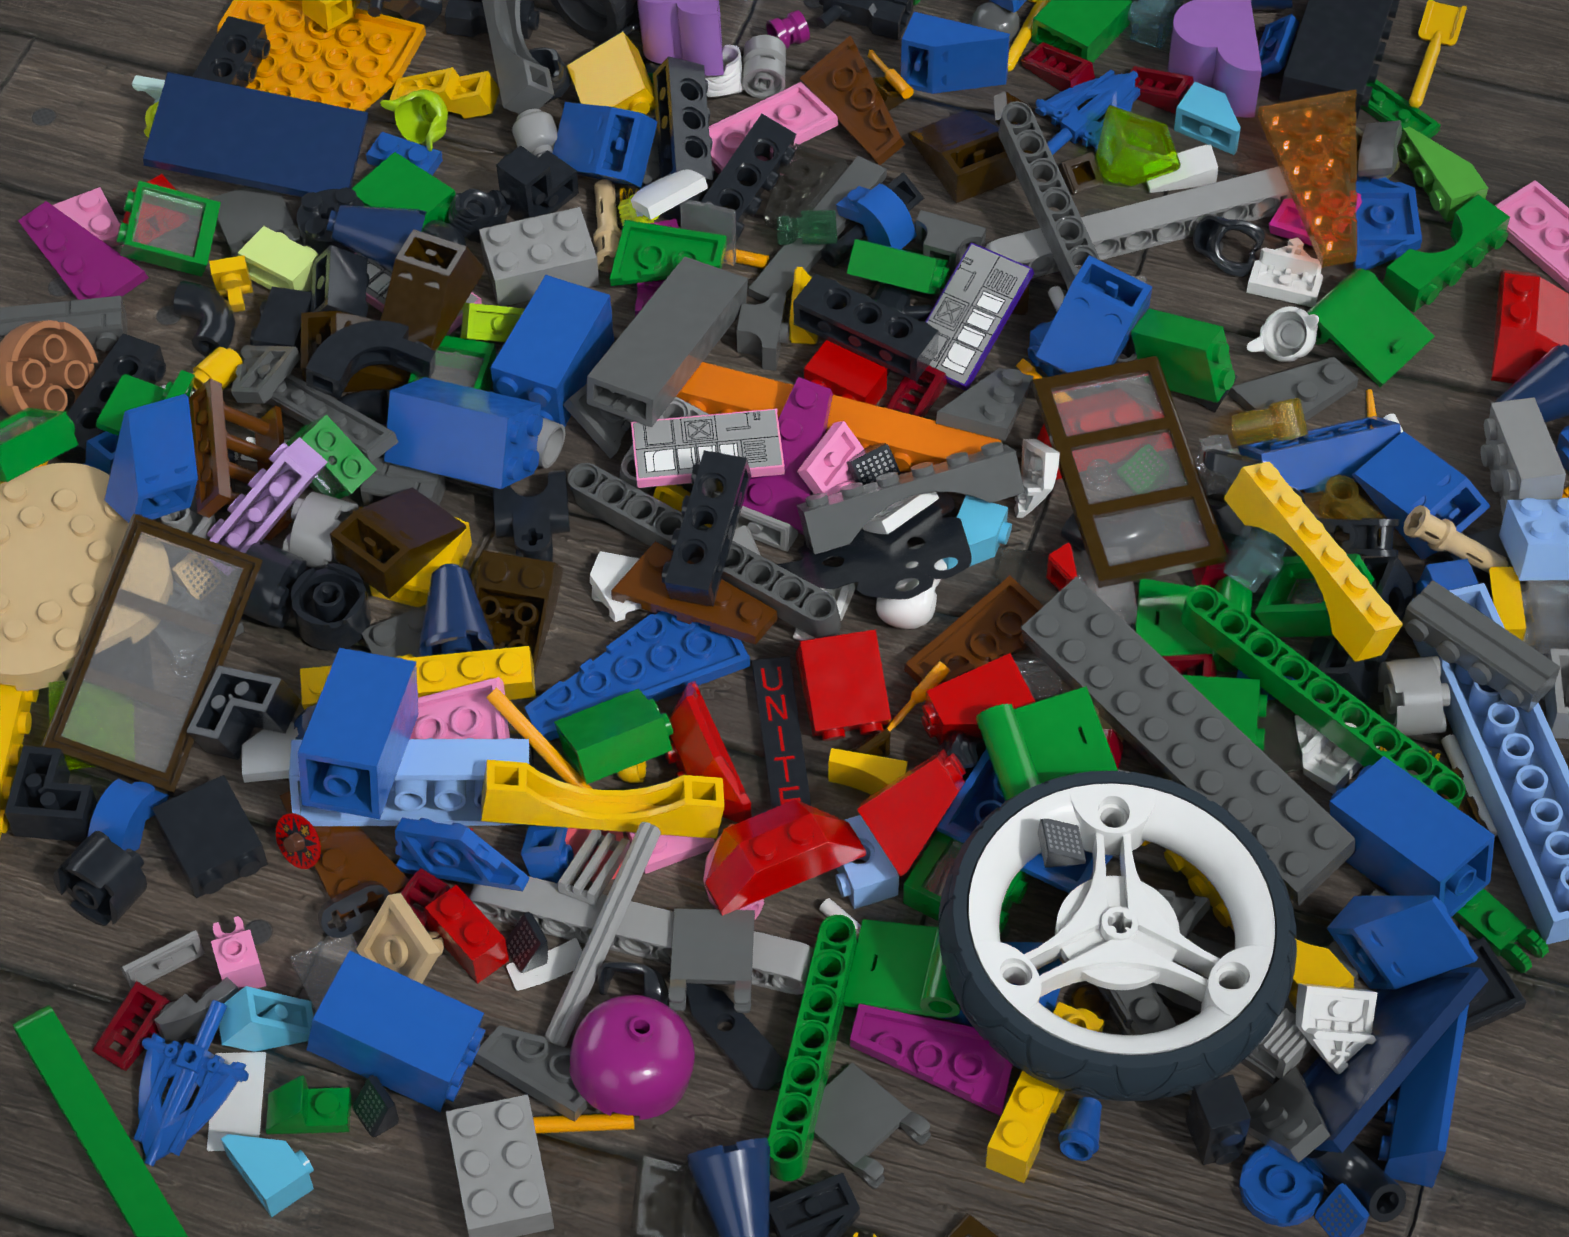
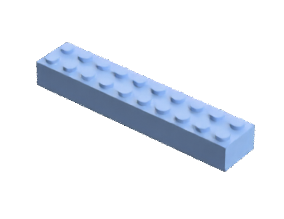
M1484 583L1449 590L1504 628ZM1413 639L1420 657L1438 656L1440 660L1441 683L1448 684L1451 699L1449 706H1443V711L1453 734L1457 738L1491 816L1498 838L1542 939L1546 941V944L1569 940V769L1539 703L1529 713L1519 706L1512 707L1501 698L1499 692L1487 684L1480 685L1470 677L1467 670L1455 662L1448 663L1438 655L1437 650L1426 642H1418Z

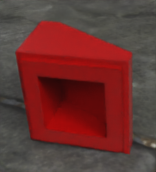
M1066 543L1049 554L1046 578L1061 591L1077 576L1070 543Z

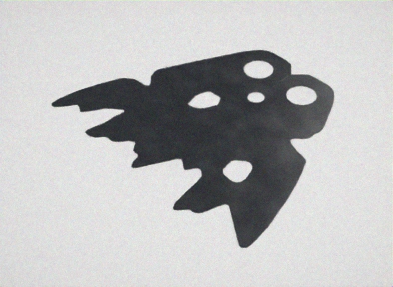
M936 492L939 497L938 500L889 534L872 533L862 528L849 545L814 554L807 547L806 541H804V546L798 549L803 558L801 561L777 565L819 588L833 590L858 582L857 590L865 596L901 600L913 598L930 589L934 579H947L964 571L971 565L972 555L961 519L956 517L943 518L944 515L951 512L955 507L949 492ZM916 536L924 539L926 544L918 549H909L907 541ZM834 556L845 559L844 563L839 567H829L822 564L824 560ZM952 557L958 560L957 565L948 570H938L934 567L935 563L943 558ZM908 562H918L916 567L906 568ZM915 578L919 581L917 587L908 591H899L895 588L896 584L903 579Z

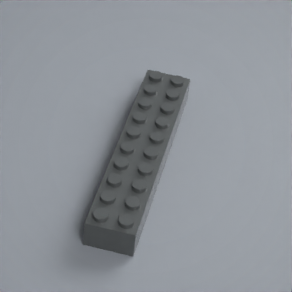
M1077 576L1021 627L1024 643L1073 690L1087 686L1092 702L1099 710V715L1165 779L1172 780L1207 797V800L1216 802L1251 832L1270 856L1269 860L1271 859L1276 865L1286 885L1289 898L1298 906L1355 853V838Z

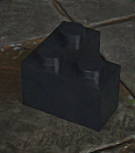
M519 146L512 153L505 155L496 164L499 191L503 195L506 204L511 205L508 215L515 221L555 213L579 194L577 170L548 150L541 156L536 157L524 147Z
M218 665L186 732L207 753L239 760L242 753V745L248 741L254 727L286 734L301 700L280 678Z
M23 746L5 809V814L14 836L83 842L87 838L97 801L91 785L68 783L71 773L62 749Z

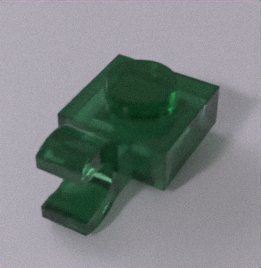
M835 210L801 211V218L789 216L777 218L778 230H787L777 231V241L780 245L792 244L801 237L802 244L837 243Z

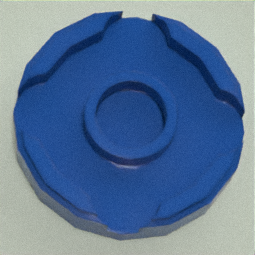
M1268 1145L1263 1146L1249 1156L1243 1165L1239 1183L1242 1201L1252 1215L1266 1224L1280 1227L1299 1225L1312 1217L1321 1204L1324 1191L1322 1172L1310 1159L1305 1157L1298 1163Z

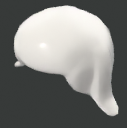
M1293 306L1280 308L1269 315L1265 324L1260 329V336L1248 343L1247 350L1250 352H1265L1269 357L1279 362H1292L1302 358L1314 347L1319 317L1315 314L1308 315L1303 309Z
M934 579L930 589L910 599L897 600L877 597L876 610L878 616L885 623L900 629H915L926 625L932 619L935 612L937 600L935 588L940 579Z

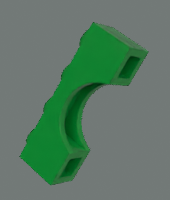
M1479 194L1455 212L1450 233L1455 242L1453 247L1437 253H1425L1413 249L1407 250L1387 266L1383 285L1413 313L1424 304L1430 305L1446 286L1449 285L1451 287L1455 285L1467 269L1477 267L1488 252L1492 249H1499L1508 238V232L1506 231L1510 216Z

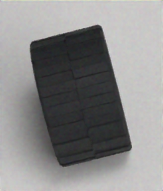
M550 0L559 15L571 28H574L580 35L600 43L610 40L622 29L630 26L633 19L639 17L637 0Z

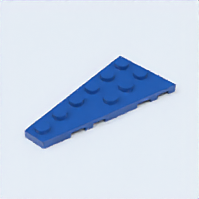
M660 611L656 615H648L606 646V652L594 661L591 659L587 660L579 666L580 671L565 682L559 681L524 707L525 716L547 741L559 738L554 721L638 688L648 700L653 698L656 702L683 692L690 682L696 681L699 686L750 667V657L741 640L710 631V626L698 622L688 624L678 621L676 615Z

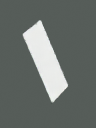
M266 1052L215 1054L224 1058V1063L231 1065L232 1062L246 1064L247 1066L244 1070L247 1071L249 1077L247 1081H238L226 1101L209 1120L207 1151H225L221 1138L227 1134L259 1138Z

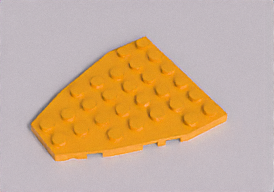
M233 0L217 28L218 34L228 16L265 25L267 40L271 44L268 57L263 59L257 68L254 81L252 83L249 82L246 88L359 111H366L395 85L398 78H402L426 36L425 25L383 14H380L378 17H372L368 14L367 10L356 8L353 18L327 31L303 13L302 0Z

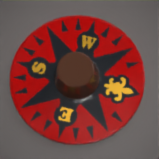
M288 813L282 816L276 826V840L281 853L289 863L297 868L309 869L318 862L321 854L320 840L316 830L306 818L299 814Z

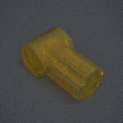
M1300 398L1288 399L1270 404L1267 408L1232 415L1231 427L1238 446L1275 438L1276 441L1290 440L1308 434Z
M1335 475L1327 481L1318 506L1319 513L1323 518L1387 519L1358 495V485L1350 477ZM1381 529L1379 530V540L1381 538Z

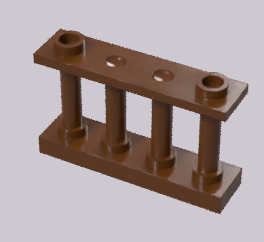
M213 379L207 380L189 397L198 475L195 488L197 514L208 518L226 504L230 506L240 495L232 491L230 478L248 484L257 474L255 471L229 462L227 449L257 460L259 472L262 468L267 471L272 466L273 462L269 458L284 443V426L280 407L275 405L259 419L227 406L223 400L222 383ZM225 420L255 432L256 444L227 433ZM291 508L286 511L264 539L271 541L292 522Z

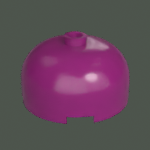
M640 995L614 997L594 1007L579 1024L570 1051L571 1066L569 1071L571 1079L581 1096L594 1108L611 1116L612 1112L623 1115L639 1116V1120L657 1117L672 1109L684 1096L694 1068V1043L685 1022L673 1009L664 1003Z

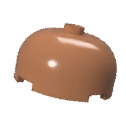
M51 320L25 323L10 331L0 342V405L5 412L12 416L26 408L64 411L68 403V397L64 389H71L74 392L76 401L95 374L94 363H98L94 349L86 336L71 324Z

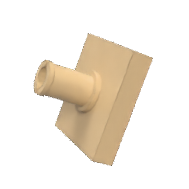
M398 893L387 896L356 950L361 956L422 984L437 958L443 953L444 943L442 937L438 938L440 935L438 932L428 933L402 894Z

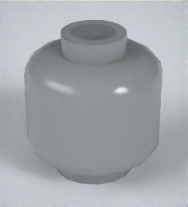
M535 108L520 113L512 127L517 147H524L536 157L541 156L547 150L553 153L558 131L551 114Z

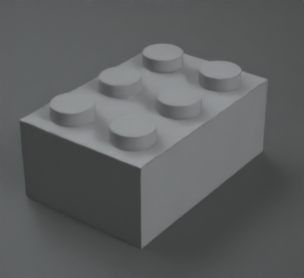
M580 207L479 229L482 255L498 306L530 301L545 275L586 288L599 285L597 256Z
M1535 397L1491 403L1489 418L1484 421L1486 445L1481 446V460L1483 466H1488L1490 469L1493 491L1499 492L1501 497L1500 506L1503 517L1507 500L1562 498L1566 473Z
M528 1094L446 1111L469 1237H518L554 1229Z

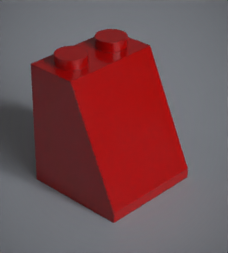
M876 629L800 641L795 655L813 737L822 735L823 741H831L845 738L846 731L860 729L861 735H870L882 731L883 726L888 725L891 721V714Z
M1011 653L927 690L925 705L922 706L925 716L921 717V721L927 735L930 738L935 736L939 745L949 734L957 730L966 733V735L983 739L976 721V716L979 713L1001 704H1012L1013 708L1016 709L1036 701Z
M944 749L866 798L857 808L900 876L908 872L965 783L963 775L966 774V771L955 754L948 756Z

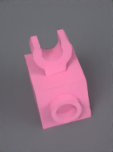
M239 916L234 917L236 928L231 933H223L219 922L214 923L213 932L216 940L211 941L222 981L228 977L238 986L239 991L245 986L257 989L267 986L250 929L245 931L242 919Z

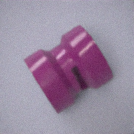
M799 10L788 13L786 18L782 20L774 18L766 22L767 35L779 38L785 44L786 49L792 43L802 44L810 39L807 21Z

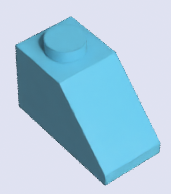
M1194 82L1177 106L1174 131L1235 155L1238 149L1241 127L1225 93Z
M966 495L956 518H960L972 555L970 565L972 566L995 557L1000 543L1007 544L1012 524L1007 522L1008 507ZM943 558L947 565L946 570L953 568L958 563L956 558Z
M245 986L224 1003L227 1005V1009L219 1025L222 1045L257 1052L309 1040L313 1019L311 1001Z
M227 1134L221 1138L227 1157L271 1217L314 1189L309 1175L314 1171L310 1161L301 1150L294 1153L286 1141Z

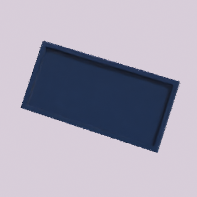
M167 72L144 152L143 163L144 166L303 197L310 192L317 193L328 189L351 188L368 122V112Z
M1459 967L1399 989H1377L1375 991L1378 993L1371 1035H1374L1376 1041L1372 1045L1367 1043L1347 1061L1349 1066L1341 1074L1335 1073L1326 1061L1319 1056L1302 1075L1307 1084L1306 1087L1314 1099V1104L1330 1134V1137L1314 1150L1344 1152L1488 982V978L1481 968Z

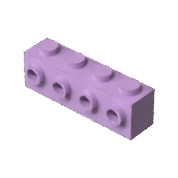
M300 437L290 446L285 443L281 444L269 458L273 462L272 466L267 471L262 468L248 483L252 490L247 496L241 493L228 507L227 510L231 513L226 521L222 518L219 519L206 534L211 538L209 541L242 553H246L254 543L260 544V541L265 538L328 462ZM207 559L227 577L236 570Z

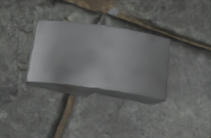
M1401 120L1366 124L1359 154V177L1370 176L1373 179H1380L1394 173L1399 160L1397 145L1402 135Z
M226 977L218 985L209 987L197 1003L186 993L177 1001L170 1002L155 1019L160 1036L165 1039L166 1043H171L173 1040L180 1041L197 1035L212 1000L224 1004L239 992L238 986Z

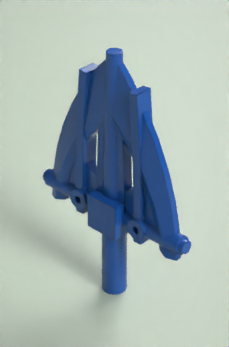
M1109 70L1100 78L1075 85L1073 88H1068L1046 101L1038 99L1035 102L1037 107L1035 112L1041 116H1050L1051 124L1054 126L1060 125V131L1047 142L1052 155L1068 141L1076 144L1082 139V145L1085 147H1095V152L1098 156L1102 157L1104 154L1111 156L1114 153L1111 146L1124 129L1131 113L1133 102L1140 96V88L1135 87V79L1138 77V73L1133 70L1128 74L1114 75L1115 72ZM1093 98L1090 102H1088L1078 111V106H1080L1087 99ZM1111 107V113L1108 114L1101 122H1097V120Z
M212 1000L193 1044L185 1042L182 1045L174 1040L171 1044H167L164 1038L153 1033L152 1038L147 1037L142 1041V1046L147 1052L140 1079L139 1125L134 1140L143 1144L146 1156L144 1163L153 1167L157 1160L169 1153L179 1156L187 1140L214 1116L238 1081L248 1080L249 1074L244 1070L247 1066L246 1064L240 1062H232L231 1065L225 1064L224 1058L213 1055L208 1051L227 1009V1005L219 1001ZM174 1077L165 1101L162 1104V1094L168 1079ZM198 1084L200 1090L192 1107L185 1111Z

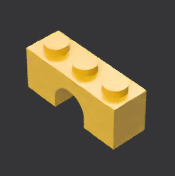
M1022 1071L987 1146L985 1168L1024 1183L1040 1149L1041 1138L1051 1112L1056 1114L1065 1090L1055 1088Z

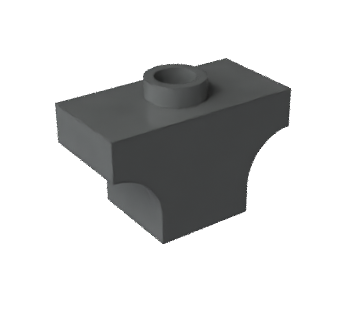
M920 210L916 219L917 236L915 237V243L923 246V255L947 260L946 268L951 270L950 275H952L971 242L985 248L986 228Z
M772 293L771 297L764 303L756 305L742 303L737 325V353L756 356L762 362L763 370L777 371L781 344H788L790 331L789 323L786 322V294Z

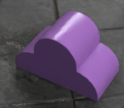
M637 0L643 54L648 60L662 64L670 56L704 65L705 76L724 75L719 0Z
M1193 0L1187 2L1177 10L1174 16L1168 72L1193 76L1194 82L1225 93L1235 116L1243 118L1255 117L1262 72L1251 0Z

